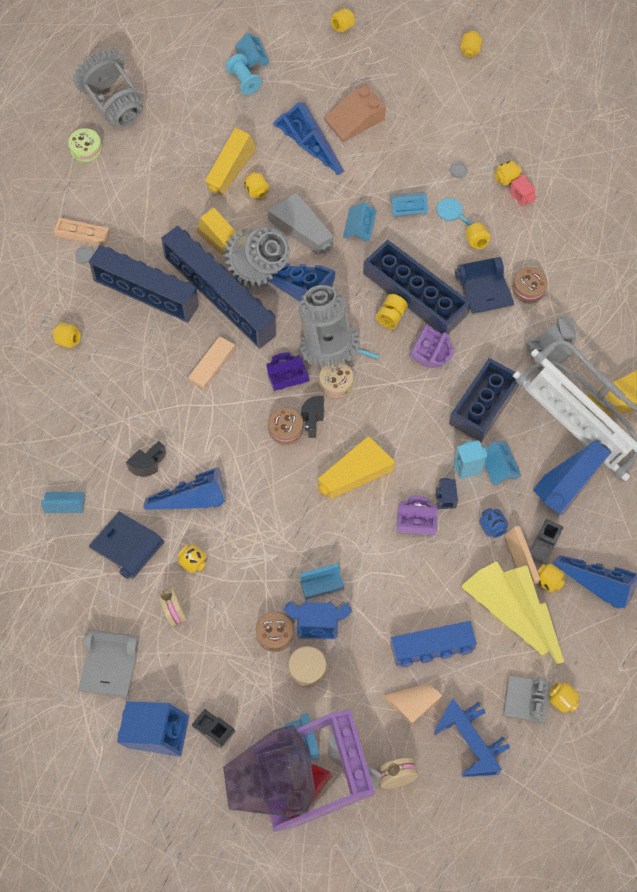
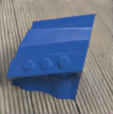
M292 600L283 609L291 618L297 620V636L300 639L337 638L338 621L345 619L353 612L348 603L342 602L336 607L331 601L328 603H317L306 600L298 606Z

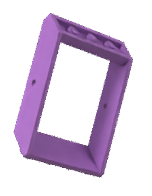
M351 709L330 713L253 748L274 832L301 826L375 794ZM331 725L351 795L294 819H289L285 810L289 806V795L293 791V786L282 746Z

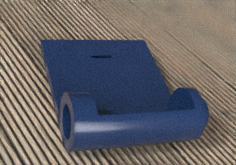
M501 257L457 265L455 277L460 281L466 299L471 302L470 310L472 314L514 305L503 276L504 265Z
M119 511L93 540L89 548L117 564L120 568L119 573L124 578L134 579L165 542L157 533Z

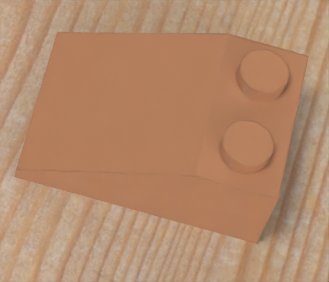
M365 84L344 98L324 117V120L340 140L344 142L385 120L386 106L370 87Z

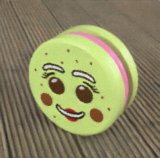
M83 128L76 130L69 137L68 145L70 152L77 161H93L102 152L100 137L92 129Z

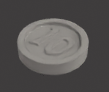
M456 162L450 167V173L455 178H463L467 174L468 169L464 163Z
M81 247L76 251L75 255L78 262L85 264L89 263L94 253L89 247Z

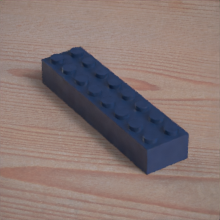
M176 226L161 237L164 258L259 349L276 337V317L271 310H267L258 298H254L247 287H242L234 275H230L221 263L218 264L211 253H206L198 241H194L186 230Z

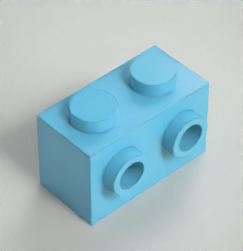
M479 440L474 442L467 441L461 446H457L454 466L460 480L482 473L487 451L484 446H481Z

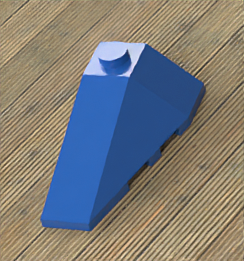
M286 263L281 270L277 271V274H271L273 279L267 281L298 301H301L302 296L312 287L318 285L333 287L336 273L334 270L321 265L307 267L306 264L290 266L289 263Z
M595 440L546 473L533 491L559 515L565 514L612 452Z
M219 467L195 475L196 479L191 482L185 483V481H182L173 490L165 489L145 498L144 509H193L221 506L226 500V492Z
M559 555L553 561V564L564 571V573L615 608L625 609L630 603L637 587V573L615 567L614 570L605 569L603 564L599 563L586 565L584 560Z

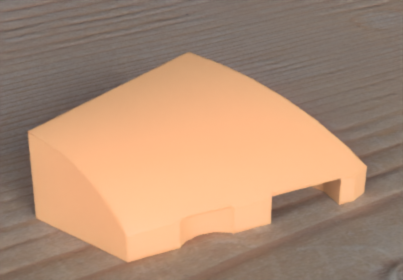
M424 684L384 696V699L412 725L424 713L431 710L442 699V695L431 685Z

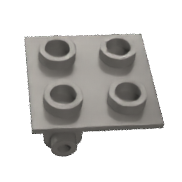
M554 324L536 339L529 337L526 345L531 353L535 349L541 352L548 344H552L557 340H564L556 324ZM558 345L546 358L549 361L561 363L571 356L572 353L568 347ZM544 366L539 367L540 371L545 368Z
M509 675L504 716L546 723L550 683L545 682V678L542 677L532 680Z

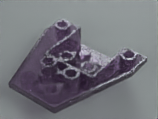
M294 725L273 730L223 767L229 810L287 817L308 812L315 793L308 748Z

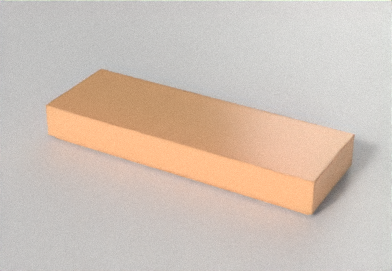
M59 218L53 232L55 236L105 246L110 234V228Z
M219 336L188 377L189 381L205 389L233 352L235 344Z
M517 526L512 528L505 535L516 568L527 565L533 585L540 581V577L521 527Z

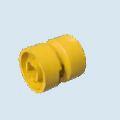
M389 294L383 302V306L377 312L376 320L388 329H395L408 308L407 302L398 295Z

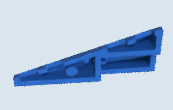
M298 102L288 113H283L273 123L275 127H278L285 135L294 139L308 153L335 171V174L339 175L344 172L306 103Z

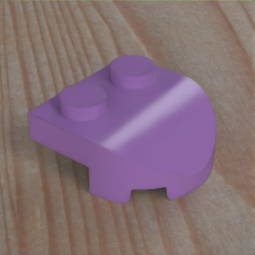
M426 324L422 327L408 356L425 367L436 368L444 365L452 358L454 348H452L451 338L446 332L440 334Z
M409 496L407 501H401L398 507L397 532L436 535L437 505L431 504L429 499L424 496Z

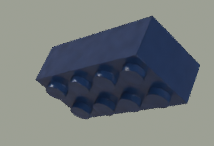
M488 358L451 413L449 425L482 443L519 387V384L513 377L516 372Z

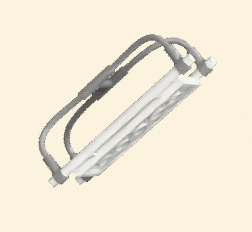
M557 340L552 344H548L541 352L535 349L531 355L534 357L533 360L536 364L530 366L523 374L517 371L513 375L516 382L520 386L523 385L529 394L585 446L596 440L610 450L612 453L605 460L604 464L614 470V474L619 479L622 478L626 481L630 477L627 471L637 458V436L629 423L605 396L611 391L619 400H623L636 412L637 406L625 397V394L600 371L598 372L571 343ZM558 345L568 347L595 374V377L604 387L598 391L571 369L560 363L549 361L546 357ZM544 366L545 368L530 383L528 379L536 372V369ZM557 368L579 381L584 386V389L623 423L631 437ZM598 418H600L608 427H606ZM633 449V455L620 467L617 463Z

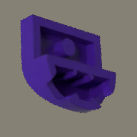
M290 352L274 355L272 361L266 365L268 378L274 391L310 381L303 358L300 355L296 357L291 356Z

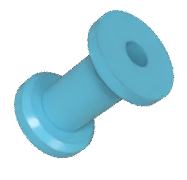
M236 54L227 61L225 68L228 73L236 74L241 82L240 91L244 95L253 94L261 87L262 79L259 75L251 74L246 66L248 59L244 54Z

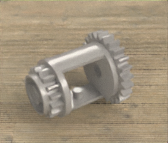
M108 48L105 52L101 50L99 54L95 52L94 56L89 55V59L83 60L84 63L79 64V69L75 70L76 74L73 75L74 79H72L74 85L80 93L89 94L103 117L114 124V126L124 127L132 124L140 117L143 103L140 93L123 70V65L125 64L123 57L117 50H109ZM121 74L130 88L113 95L102 107L100 103L105 98L102 94L95 97L93 93L109 88L117 81Z
M268 226L257 229L252 227L249 231L247 228H244L242 231H236V235H231L230 238L232 240H227L228 246L223 248L227 253L222 255L223 258H227V261L223 262V265L229 266L226 271H231V275L236 276L238 282L242 280V286L248 283L249 287H253L255 283L256 287H258L261 283L266 284L267 280L273 279L271 274H277V271L286 265L290 255V248L286 236L279 230Z
M318 285L310 288L302 296L299 305V315L304 331V337H301V342L299 343L301 355L304 360L308 361V364L313 363L314 367L320 364L321 369L325 365H328L329 369L332 365H335L337 368L338 363L345 365V360L351 361V356H356V351H359L360 346L358 332H356V328H352L348 321L345 299L340 295V292H337L336 288L333 289L327 285Z

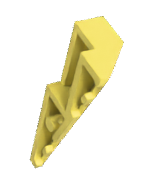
M497 561L479 570L461 586L464 591L472 595L478 603L484 605L500 622L512 632H516L524 639L525 643L530 644L541 656L548 654L549 650Z
M528 566L503 572L556 664L564 662L546 603L539 604Z

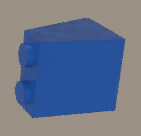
M126 701L125 709L122 713L121 727L118 731L117 743L129 749L181 757L189 715L170 703Z

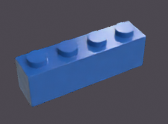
M471 621L393 636L391 637L390 645L395 665L409 667L414 662L428 663L433 661V658L441 657V659H447L452 657L453 654H470L475 650L477 642Z

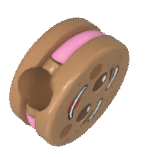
M526 267L519 270L514 277L512 286L514 295L526 303L539 301L545 295L548 284L547 277L537 268Z
M282 407L275 410L268 420L270 437L282 445L297 442L303 434V418L301 414L290 407Z
M275 611L263 615L256 625L258 643L262 648L270 652H280L289 647L294 637L293 623L290 618L281 612Z

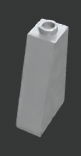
M298 193L268 209V220L316 254L320 255L323 252H328L333 247L332 234Z

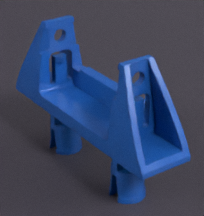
M453 698L438 723L434 735L436 736L441 731L455 724L474 755L478 757L479 761L463 771L462 777L499 775L502 768L495 760V757L510 749L509 744L507 743L499 747L505 740L504 737H501L491 745H485L471 724V721L486 713L484 708L476 711L481 703L477 702L463 711Z

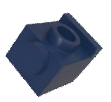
M441 478L439 480V487H436L438 509L457 508L456 479Z

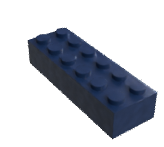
M388 239L364 261L363 274L387 293L403 298L408 304V309L441 334L443 332L449 334L469 314L471 302Z
M99 245L89 260L95 282L189 323L199 307L197 290L192 283L181 281L174 275L165 274L158 268L147 266L144 262L131 259L128 255L120 254L110 247Z

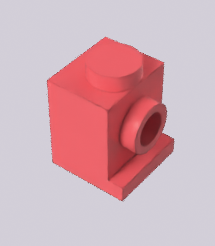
M526 174L511 182L509 193L521 206L535 201L537 198L535 188L532 183L527 181Z

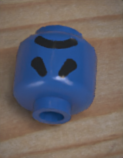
M488 508L482 512L479 524L487 536L498 538L507 532L508 521L501 510Z

